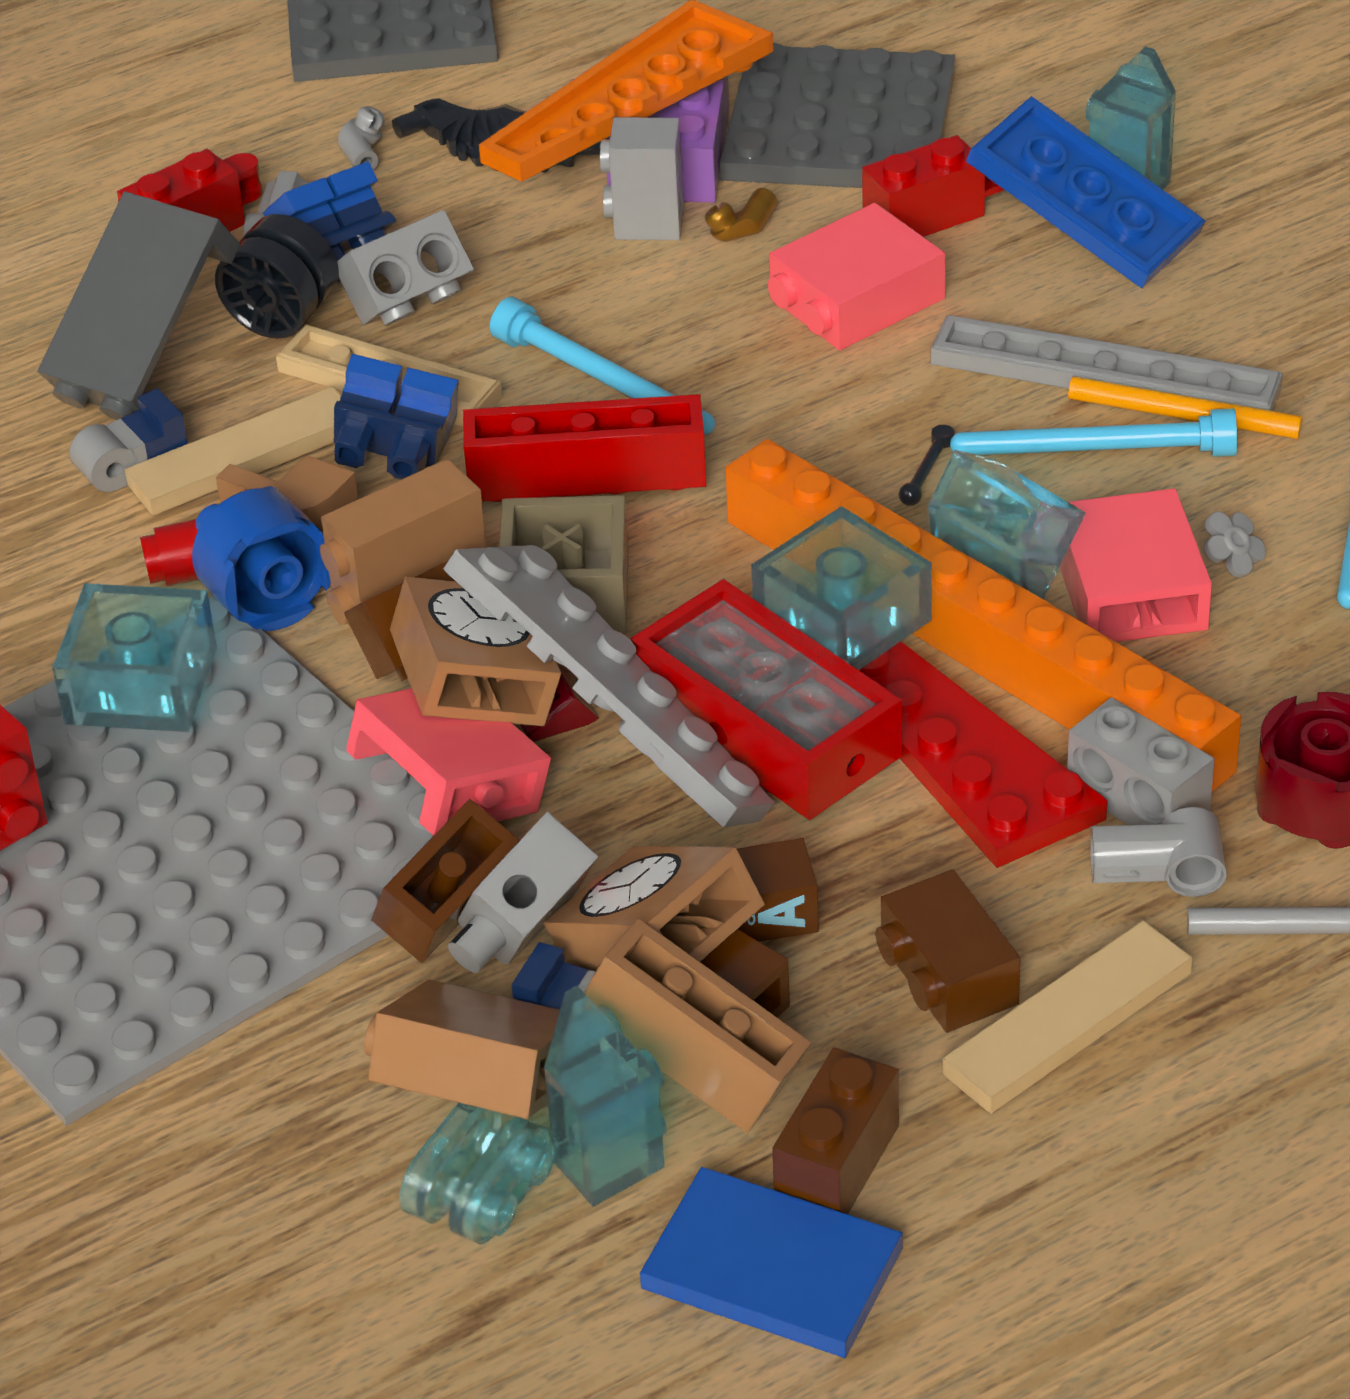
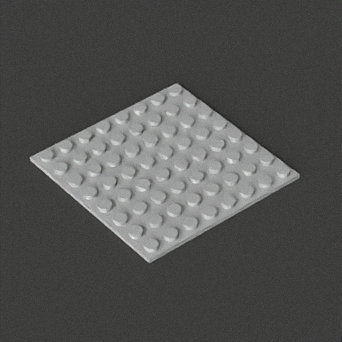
M214 596L4 706L13 717L27 728L48 824L0 851L1 1056L58 1118L68 1126L388 936L371 919L383 888L433 837L419 823L426 789L387 753L358 760L354 759L346 751L354 711L263 630L253 629L249 624L238 621Z

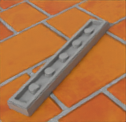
M952 315L946 316L931 347L932 365L1068 389L1071 378L1075 376L1274 411L1282 389L1283 373L1279 371Z

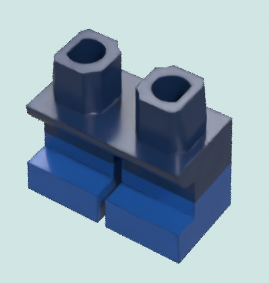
M369 161L332 174L327 178L324 177L284 192L263 212L264 216L283 214L307 223L326 240L335 255L336 261L345 255V251L356 249L387 235L385 230L396 222L395 217L390 212L382 211L371 188L378 180ZM338 277L337 285L341 283L339 277Z
M351 354L346 369V383L340 401H336L334 406V460L337 464L358 468L365 465L369 452L388 456L387 472L394 478L401 480L423 470L425 466L430 467L436 464L457 417L459 380L408 367L402 382V366Z

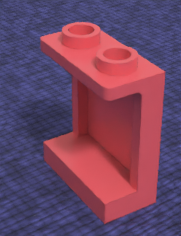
M412 688L357 699L346 751L356 760L387 753L426 789L419 823L433 836L469 799L474 801L496 821L538 812L551 757L511 722L422 716Z

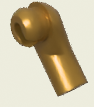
M759 188L753 192L743 210L734 213L733 208L728 203L722 202L719 208L717 205L712 206L705 215L707 225L712 228L710 234L723 242L758 234L777 205V198L770 190Z

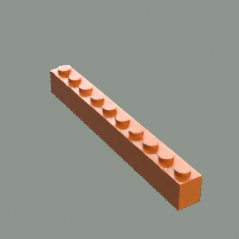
M768 438L725 466L728 523L1066 728H1073L1112 697L1214 758L1212 792L1237 772L1242 716Z

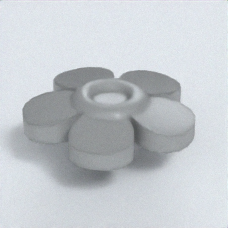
M1217 511L1206 518L1205 528L1212 537L1204 542L1205 553L1215 563H1220L1227 558L1226 567L1232 576L1245 577L1252 571L1253 563L1257 564L1264 559V543L1256 536H1249L1254 530V525L1246 515L1236 512L1228 517L1226 514Z

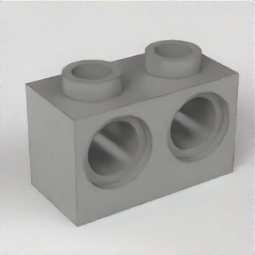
M441 210L353 249L337 261L338 277L362 325L380 317L385 326L392 324L415 312L411 303L427 296L431 304L445 300L462 290L458 281L474 270L445 210ZM421 251L427 252L434 257L438 265V273L428 270L423 265ZM374 272L383 274L389 280L391 294L384 293L377 288L373 279Z
M1111 697L1069 730L1067 769L1078 774L1082 781L1101 794L1107 800V812L1127 825L1162 824V821L1170 813L1181 808L1198 807L1210 811L1214 758Z

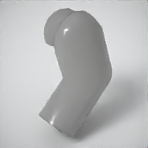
M370 106L361 107L357 113V118L349 120L343 126L339 133L338 143L353 167L369 161L372 169L375 170L379 159L372 147L379 141L382 135L380 129L385 123V118L379 110Z

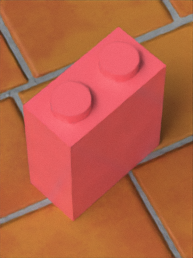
M875 202L769 253L770 279L768 280V290L771 299L778 307L787 310L804 323L811 332L821 336L839 351L945 299V252Z
M1176 488L1055 503L1054 552L1079 621L1115 642L1208 630L1212 582Z

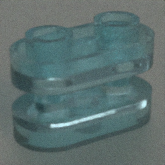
M458 1103L411 1161L400 1189L399 1201L402 1211L428 1223L440 1221L449 1211V1228L451 1232L478 1244L487 1243L494 1235H502L512 1223L518 1204L533 1185L539 1186L546 1180L552 1169L555 1149L550 1145L548 1129L527 1119L514 1117L501 1130L502 1118L500 1112Z

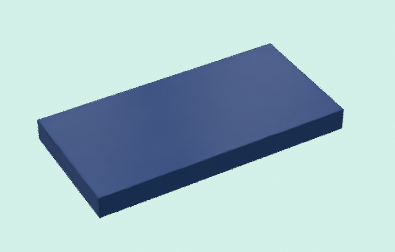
M1032 96L971 148L966 162L1141 289L1200 234L1206 222L1198 214Z

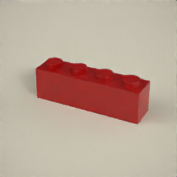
M701 394L463 409V448L466 476L481 490L482 502H502V499L566 497L605 493L623 494L636 491L682 490L685 488L707 487Z

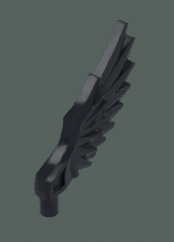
M437 98L421 102L414 106V111L393 118L392 127L398 138H403L423 130L429 137L439 140L440 145L444 146L446 144L453 157L457 156L459 160L466 161L469 156L475 166L481 167L484 164L480 162L479 144L527 111L518 110L507 104L487 109H468ZM601 141L575 155H600ZM574 155L555 165L573 167Z

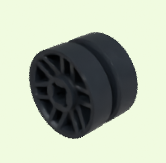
M283 214L267 215L258 220L239 242L241 245L236 252L232 264L220 261L215 271V286L222 304L237 322L258 335L279 339L289 337L301 328L334 290L338 282L339 271L332 249L315 229L295 217Z

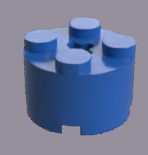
M267 486L239 492L220 504H211L205 507L198 515L195 525L198 532L192 550L194 571L200 582L238 621L247 623L256 630L274 631L286 628L302 620L315 608L310 601L318 593L321 586L326 591L330 586L329 572L320 554V545L325 543L324 534L278 488Z

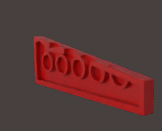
M849 601L795 623V627L902 699V757L899 759L996 868L1107 820V800L1082 781L1078 774L1065 768Z

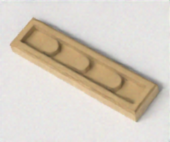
M305 325L276 355L278 372L324 386H333L334 389L343 391L346 383V369L351 354L402 366V382L408 367L459 380L457 417L454 424L462 427L463 409L493 408L503 398L500 381L309 325Z
M331 386L124 469L127 485L151 515L155 516L217 491L216 476L229 464L259 474L334 443V406L336 401H340L341 395Z
M1141 921L943 1057L942 1074L992 1114L1190 975L1192 957L1145 921Z

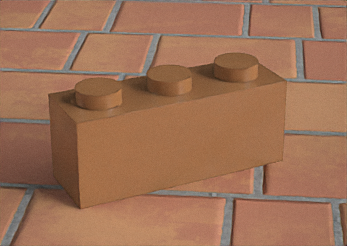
M639 918L605 955L575 1007L580 1013L747 1134L779 1094L812 1043Z

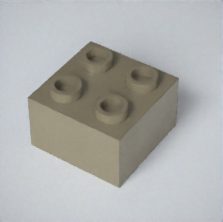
M625 495L502 499L499 547L535 545L548 552L557 563L556 569L574 588L583 591L595 602V611L609 626L618 632H626L629 549Z

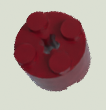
M1318 692L1317 701L1296 704L1297 696L1285 699L1267 713L1261 726L1256 777L1257 813L1262 820L1269 824L1277 825L1285 831L1301 837L1318 840L1326 847L1333 849L1350 846V695L1339 692Z

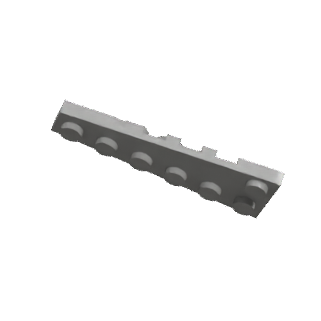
M535 545L456 549L443 569L497 620H506L510 615L533 637L527 647L544 663L553 659L559 664L566 666L579 679L572 689L589 704L594 703L605 710L615 711L622 718L619 724V732L642 753L651 758L660 770L723 828L762 821L775 802L758 785L759 780L756 774L743 763L736 761L717 741L715 730L702 719L695 717L676 697L677 693L673 685L664 677L651 671L637 656L636 647L632 641L609 626L595 611V602L586 593L574 588L556 569L557 563L548 552Z

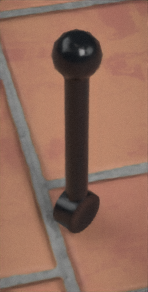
M937 425L932 429V445L911 482L904 484L899 490L898 496L903 504L914 506L921 500V486L942 449L950 447L951 439L955 435V431L951 426Z

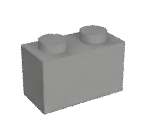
M614 117L610 139H601L600 169L601 173H610L611 185H604L603 213L604 218H613L615 240H680L684 200L679 118Z

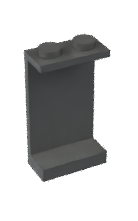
M126 191L123 192L37 370L40 375L55 387L52 392L53 396L68 405L80 409L84 408L86 402L100 406L99 410L114 420H119L140 410L137 397L142 395L207 257L232 264L236 252L241 245L219 219Z

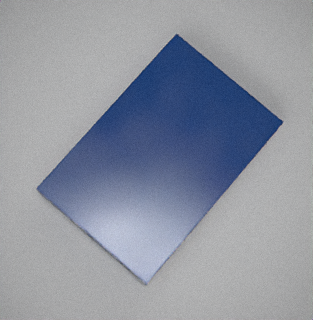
M701 1166L640 1271L641 1289L846 1359L903 1249V1232Z

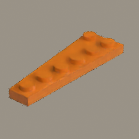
M690 0L480 143V162L522 182L600 142L601 139L610 137L614 117L646 118L734 72L749 70L753 66V62L773 52V33L696 0Z

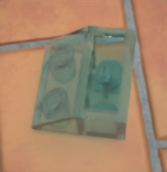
M1145 46L1130 62L1123 64L1117 74L1100 90L1097 89L1093 92L1087 103L1086 119L1090 121L1089 137L1164 190L1171 183L1176 91L1155 49Z
M954 450L928 504L932 535L1044 599L1086 514L1083 510L996 459Z
M578 986L565 991L544 1066L553 1161L594 1207L664 1168L662 1136L666 1134L667 1127L661 1113L659 1088L663 1086L664 1081L660 1067L654 1057L646 1049L641 1048L637 1050L622 1034L615 1016L606 1006L601 1005L597 1007Z

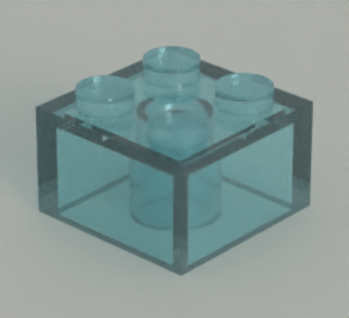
M842 506L751 564L752 598L858 670L932 620V563Z
M84 583L52 667L64 724L189 732L217 648L208 591Z

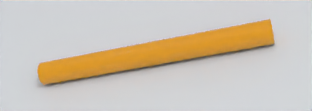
M1075 376L1071 378L1068 390V399L1196 422H1198L1199 416H1209L1211 409L1235 408L1237 429L1299 439L1303 425V416Z

